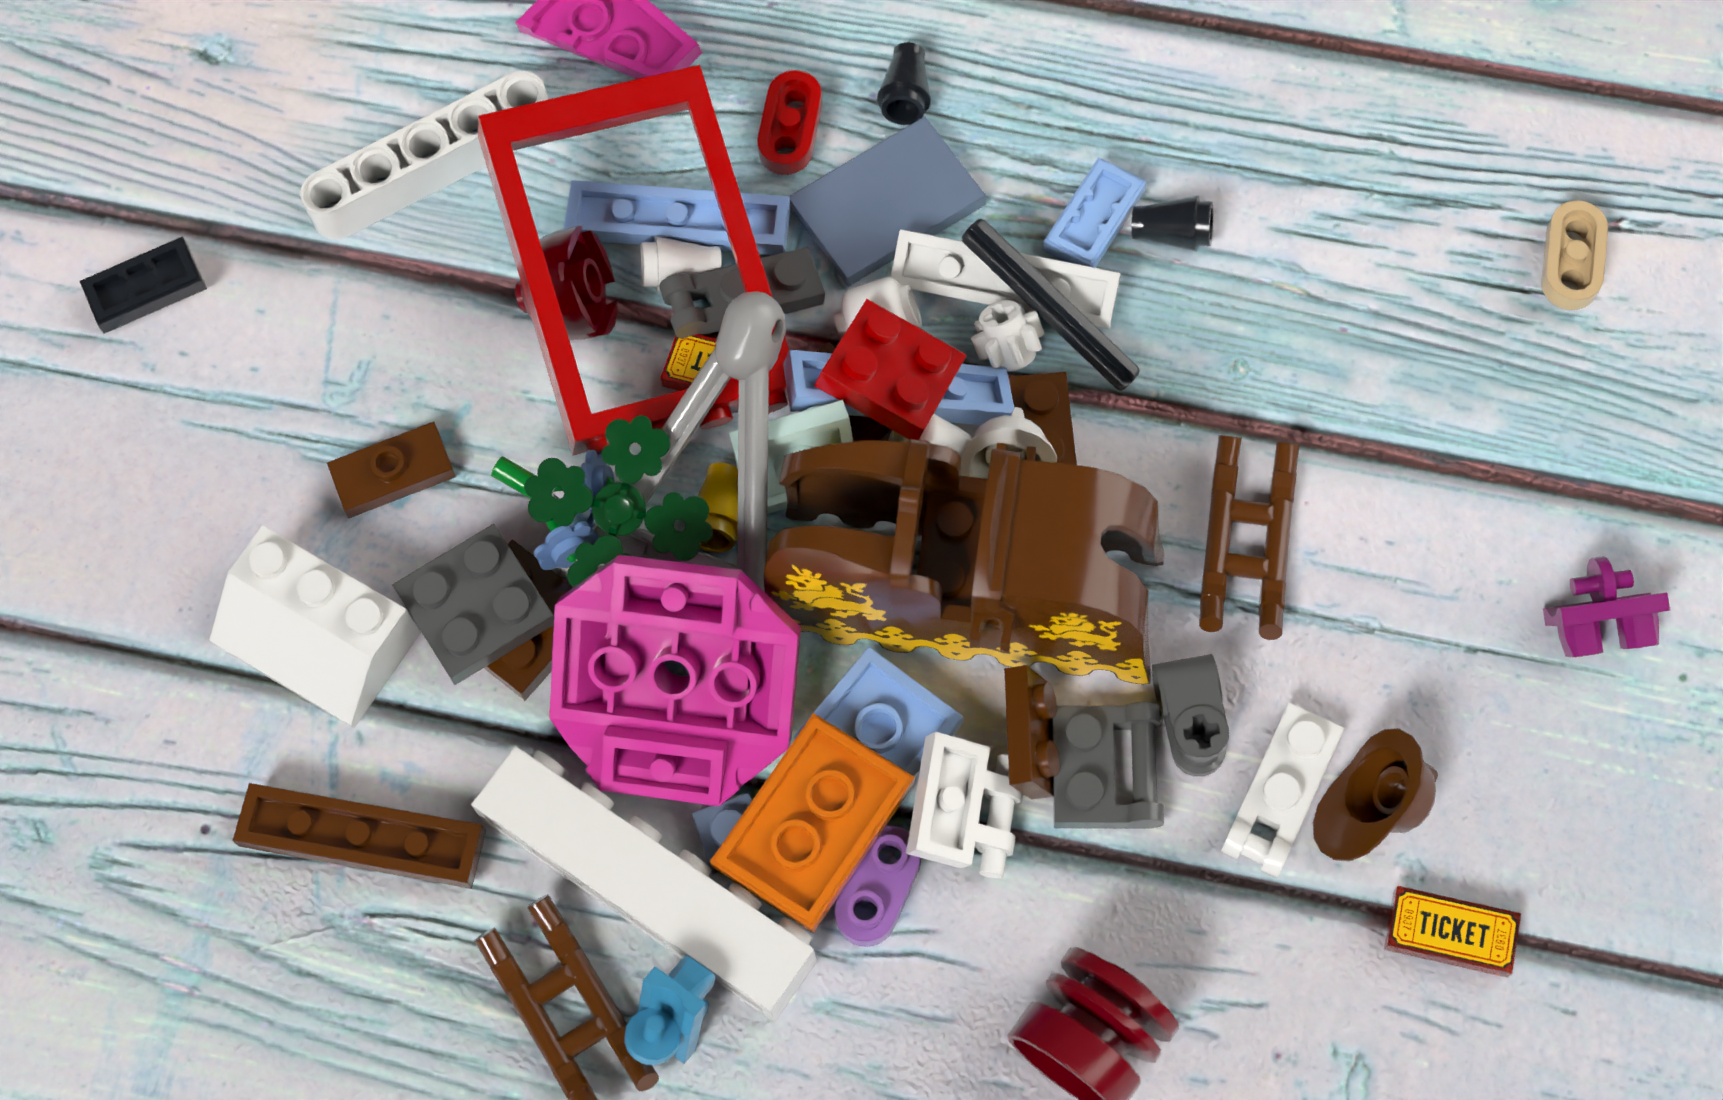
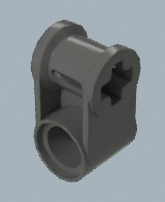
M1208 654L1152 664V679L1156 701L1160 705V712L1162 718H1164L1172 758L1176 766L1191 776L1204 777L1214 773L1222 765L1225 758V747L1229 740V726L1222 702L1219 673L1213 655ZM1201 735L1204 743H1210L1209 748L1199 749L1197 741L1190 740L1191 736Z

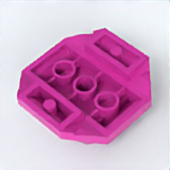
M618 555L562 595L555 604L549 718L570 748L586 764L585 770L600 791L721 806L739 791L743 784L764 770L789 748L792 740L801 626L742 570ZM674 660L682 663L690 675L677 676L672 674L666 668L664 661Z

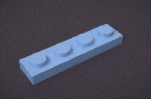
M571 180L564 229L583 226L581 232L593 231L600 242L641 245V242H654L655 236L708 247L720 246L721 251L732 252L714 191ZM740 193L759 254L776 255L784 253L791 210L790 197Z
M789 350L783 366L790 411L802 412L812 406L840 401L814 386L832 353ZM962 364L934 414L950 423L982 425L991 418L1003 415L1010 416L1014 410V404L1006 368L998 367L994 369L991 366ZM844 403L848 415L866 416Z

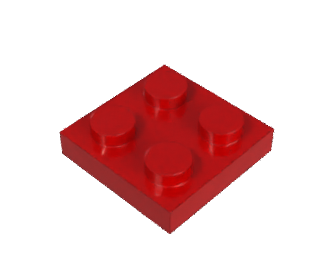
M866 299L820 372L814 386L838 400H843L845 404L905 438L919 440L967 355Z

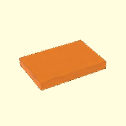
M813 713L710 860V865L791 920L814 933L915 784V777Z

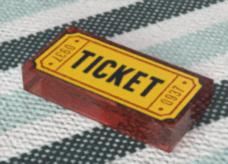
M1396 886L1393 891L1384 950L1508 978L1513 973L1521 913Z

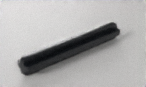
M978 219L964 232L961 238L963 243L1112 386L1122 391L1139 375V367L988 222Z

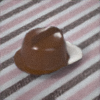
M1398 728L1384 729L1371 736L1360 748L1352 762L1328 788L1317 806L1313 819L1314 840L1323 854L1335 861L1355 860L1370 853L1389 833H1406L1420 826L1429 816L1435 802V782L1438 778V773L1431 765L1424 762L1422 749L1413 735Z

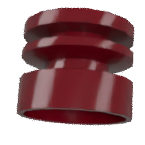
M1078 947L1069 948L1061 959V967L1068 976L1060 973H1051L1046 980L1047 988L1063 1008L1060 1011L1039 1001L1031 1002L1008 1033V1041L1034 1068L1077 1100H1130L1140 1086L1141 1078L1124 1058L1125 1054L1145 1062L1156 1063L1161 1056V1049L1154 1039L1161 1042H1170L1179 1030V1022L1172 1012L1154 996L1152 991L1135 976L1091 952Z

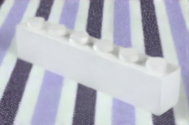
M515 746L471 804L480 819L680 958L688 955L716 976V983L775 1023L817 963L815 951L808 945L813 939L811 935L785 917H782L777 924L760 913L758 909L762 903L741 886L732 883L728 889H725L710 879L708 876L712 869L691 852L682 849L677 856L660 845L659 842L663 836L641 818L633 816L627 822L610 811L614 805L613 801L594 786L584 783L581 789H578L563 779L562 776L566 770L547 754L537 750L531 757Z

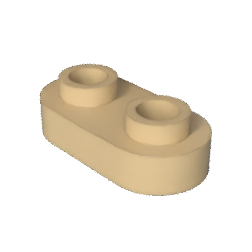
M1577 200L1562 204L1555 210L1546 229L1541 280L1542 290L1552 304L1566 310H1579L1590 305L1596 298L1604 281L1608 222L1603 212L1589 202ZM1566 232H1576L1581 236L1582 240H1573L1568 237ZM1561 281H1572L1577 285L1578 289L1567 288Z

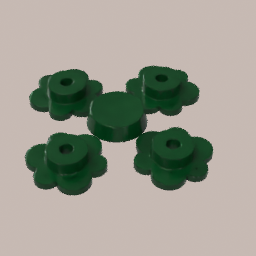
M636 416L632 419L631 423L624 419H616L608 424L605 430V437L609 445L603 448L602 459L608 465H615V474L622 483L616 482L606 485L596 494L594 500L590 488L583 484L586 478L584 470L579 466L567 468L564 462L557 458H548L542 461L537 470L538 476L529 477L525 481L524 490L528 496L532 497L528 504V512L535 521L545 523L554 519L558 525L568 526L574 521L575 513H583L592 506V514L596 524L601 530L609 534L599 537L594 545L587 542L578 545L575 550V557L578 561L573 563L567 572V578L572 587H575L596 572L600 564H607L618 555L632 556L629 553H623L622 543L615 536H625L633 533L641 526L643 520L646 528L655 534L652 539L654 549L660 553H666L671 550L674 557L682 561L693 559L699 552V542H707L713 535L712 526L706 522L709 515V506L703 498L690 496L684 500L680 494L672 492L664 497L663 506H654L646 513L643 496L635 487L630 485L638 482L644 474L648 476L659 474L663 466L660 457H663L670 449V438L667 433L661 429H652V423L646 416ZM633 443H638L641 447V451L637 455L630 452V446ZM556 487H560L564 491V495L560 499L556 498L553 494ZM676 520L684 521L685 529L677 531L674 528V522Z

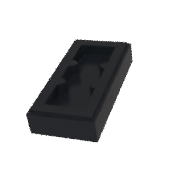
M183 236L79 281L97 325L104 334L207 289Z

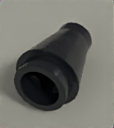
M903 42L894 48L891 63L877 94V102L881 108L882 115L888 121L899 125H910L923 118L924 113L931 105L924 63L925 51L916 43Z
M1193 196L1148 206H1133L1131 221L1132 239L1153 241L1196 252L1198 246H1211L1214 223L1213 202L1200 201L1199 196Z

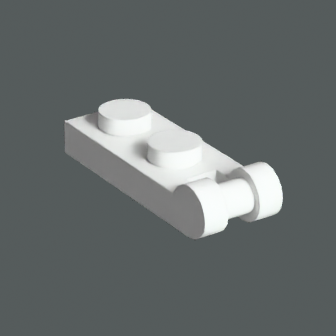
M1288 703L1221 849V853L1236 860L1239 855L1249 858L1262 865L1260 871L1278 878L1344 731V727ZM1254 822L1277 831L1273 842L1250 833Z

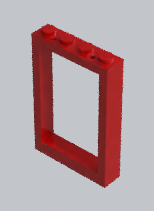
M700 65L478 115V139L572 456L585 453L588 450H595L597 455H601L603 448L609 445L605 437V430L608 424L616 419H624L631 423L634 417L643 415L650 419L652 429H662L687 389L591 414L513 151L689 110L745 292H763L773 298ZM775 323V325H774V327H773L772 334H773V332H774V330H775L776 323ZM785 335L777 361L769 371L768 413L778 411L788 405L783 363L789 348ZM731 377L700 423V429L715 428L733 420L732 414L739 412V380Z

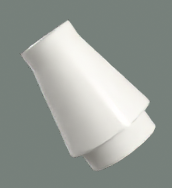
M655 236L654 242H641L642 286L656 287L657 292H660V282L668 276L679 273L692 276L722 268L720 246L708 247Z

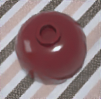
M583 226L558 230L540 239L569 340L591 339L609 335L615 327L618 312L617 300L606 305L605 284L615 282L607 253L593 231L581 232ZM518 280L515 285L517 303L524 313H528L531 318L521 281Z

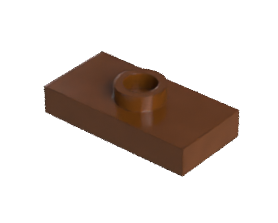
M435 422L327 462L342 507L348 518L456 477Z

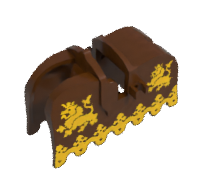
M911 439V442L865 440L805 449L785 455L783 459L779 484L785 486L786 518L796 521H814L821 514H831L839 517L842 523L850 527L863 529L874 527L876 522L887 521L896 524L895 537L833 526L811 525L781 530L768 544L764 572L765 593L801 626V632L819 634L823 640L837 645H853L860 639H869L878 642L882 648L897 653L913 652L917 647H929L937 650L941 656L953 660H971L975 655L982 654L993 656L1000 664L1008 667L1022 665L1031 667L1034 663L1045 662L1055 665L1058 671L1068 675L1085 676L1095 670H1106L1114 673L1117 679L1124 682L1142 685L1150 684L1149 591L1134 572L1114 562L1106 556V553L1112 550L1127 553L1130 559L1136 563L1152 566L1164 565V550L1159 534L1158 501L1144 486L1120 474L1088 466L1035 461L1036 447L1027 446L1026 460H1020V452L1006 451L1005 443H997V449H992L987 479L961 476V456L959 453L949 447L932 444L930 441ZM917 536H922L917 573L913 575L911 573Z

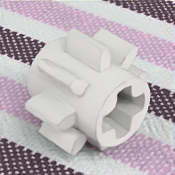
M1011 300L993 303L981 312L979 321L974 323L977 334L972 336L971 340L978 359L981 361L989 358L994 369L998 367L1006 368L1007 371L1022 369L1034 360L1036 351L1042 349L1038 338L1044 335V331L1036 311L1026 313L1023 304H1018Z

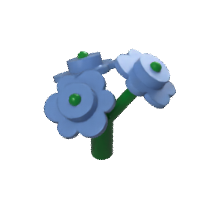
M588 450L585 456V463H582L581 468L586 475L583 484L590 488L594 500L596 494L603 487L615 483L612 468L603 461L602 454L597 455L595 450ZM504 456L500 457L491 472V476L531 499L532 497L528 496L524 490V484L529 477L537 475ZM556 487L553 492L563 491V489ZM592 506L583 513H575L574 521L568 526H560L554 519L545 522L551 532L545 538L546 543L541 544L535 549L534 555L539 560L538 562L543 570H551L556 567L567 568L578 561L575 557V550L578 545L585 542L594 545L598 539V534L593 529L596 522L593 518Z

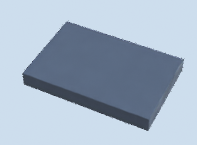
M926 117L919 119L789 196L791 210L848 287L894 260L900 229L935 236L986 205L985 193Z

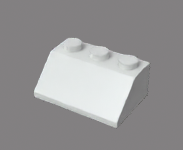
M262 525L227 573L209 641L350 727L355 728L421 632L406 608Z

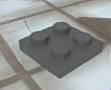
M495 524L490 525L392 584L454 685H457L554 625V615Z

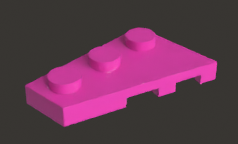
M537 0L515 22L520 32L636 79L687 68L702 54L699 44L649 0Z

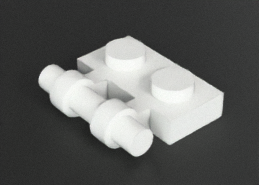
M939 732L925 736L906 854L962 869L972 865L974 848H977L982 853L979 874L988 878H1003L1006 857L1013 855L1015 835L1010 833L1014 804L1020 803L1022 797L1021 792L1009 785L1008 755L997 756L994 773L987 771L990 747ZM983 795L990 800L987 825L978 823Z

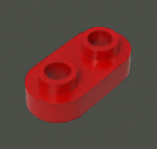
M785 71L776 76L768 87L757 145L761 163L766 169L775 174H795L803 170L812 158L822 111V92L817 79L805 71ZM794 101H799L804 104L800 108H792L787 106L788 104ZM786 147L794 150L790 154L777 153L780 149Z

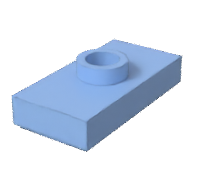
M1098 157L1045 238L1043 251L1065 262L1096 268L1132 213L1133 206L1137 205L1144 194L1147 181Z

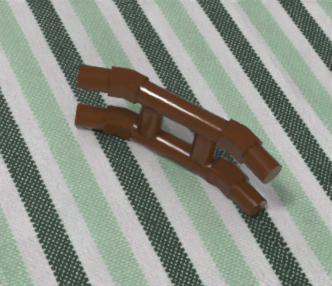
M1219 435L1212 479L1205 560L1201 583L1199 626L1206 632H1217L1222 629L1227 576L1262 580L1258 613L1259 635L1267 640H1275L1283 634L1285 581L1300 445L1276 443L1269 502L1264 503L1234 499L1242 438ZM1232 522L1267 526L1264 557L1229 553Z
M549 894L537 899L527 908L562 965L532 984L527 980L495 927L484 932L474 940L568 1100H598L574 1057L604 1038L608 1040L638 1091H647L657 1084L659 1076L654 1067L635 1060L628 1053L624 1043L627 1022ZM575 985L593 1017L560 1036L543 1005Z

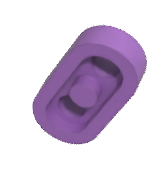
M886 826L836 901L835 918L837 927L843 937L855 945L863 947L878 945L891 935L918 875L921 858L906 854L909 832L897 826ZM885 847H895L902 854L900 860L891 865L881 862L878 855ZM861 902H870L876 906L877 913L870 920H860L854 915L855 907Z

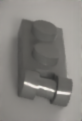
M808 247L761 258L773 299L778 302L784 314L824 304L825 291ZM737 265L692 276L685 273L674 274L663 279L659 284L664 303L671 305L674 314L671 316L670 321L676 337L680 339L696 334L705 335L719 331L730 302L740 294L745 293ZM707 299L708 308L701 309L695 307L693 301Z

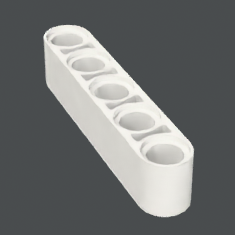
M530 71L510 73L314 172L302 184L300 196L315 229L321 236L328 239L340 240L349 237L486 167L478 133H471L473 130L478 129V115L548 100L543 80L537 74ZM437 152L435 155L431 157L422 158L424 155L428 153ZM388 177L382 182L373 183L379 178ZM335 201H338V202H339V203H337V204H336L335 206H333V207L324 208V207L327 206L329 203H332V202H335Z

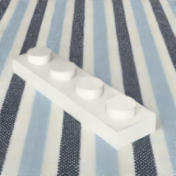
M900 229L891 277L901 286L908 284L913 290L988 305L999 301L1011 300L1018 304H1023L1024 310L1027 313L1034 311L975 255L963 241ZM1020 253L1095 326L1110 328L1121 277L1120 272Z

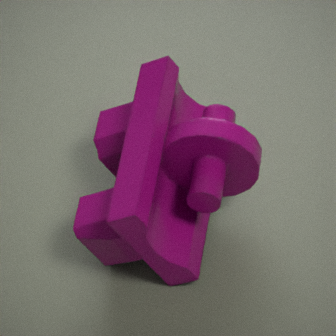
M1604 556L1594 557L1588 561L1587 576L1570 579L1569 584L1572 595L1590 594L1592 601L1543 608L1545 626H1557L1565 657H1581L1604 653L1599 621L1616 619L1620 649L1659 645L1658 612L1670 611L1668 593H1643L1617 597L1618 589L1633 587V574L1631 570L1614 572L1611 563Z

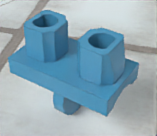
M684 955L668 975L655 966L643 979L638 1013L631 1017L626 1026L624 1043L628 1053L635 1060L646 1065H658L667 1062L674 1055L676 1059L685 1064L696 1051L702 1020L709 1008V1002L705 999V996L714 986L716 976L688 955Z

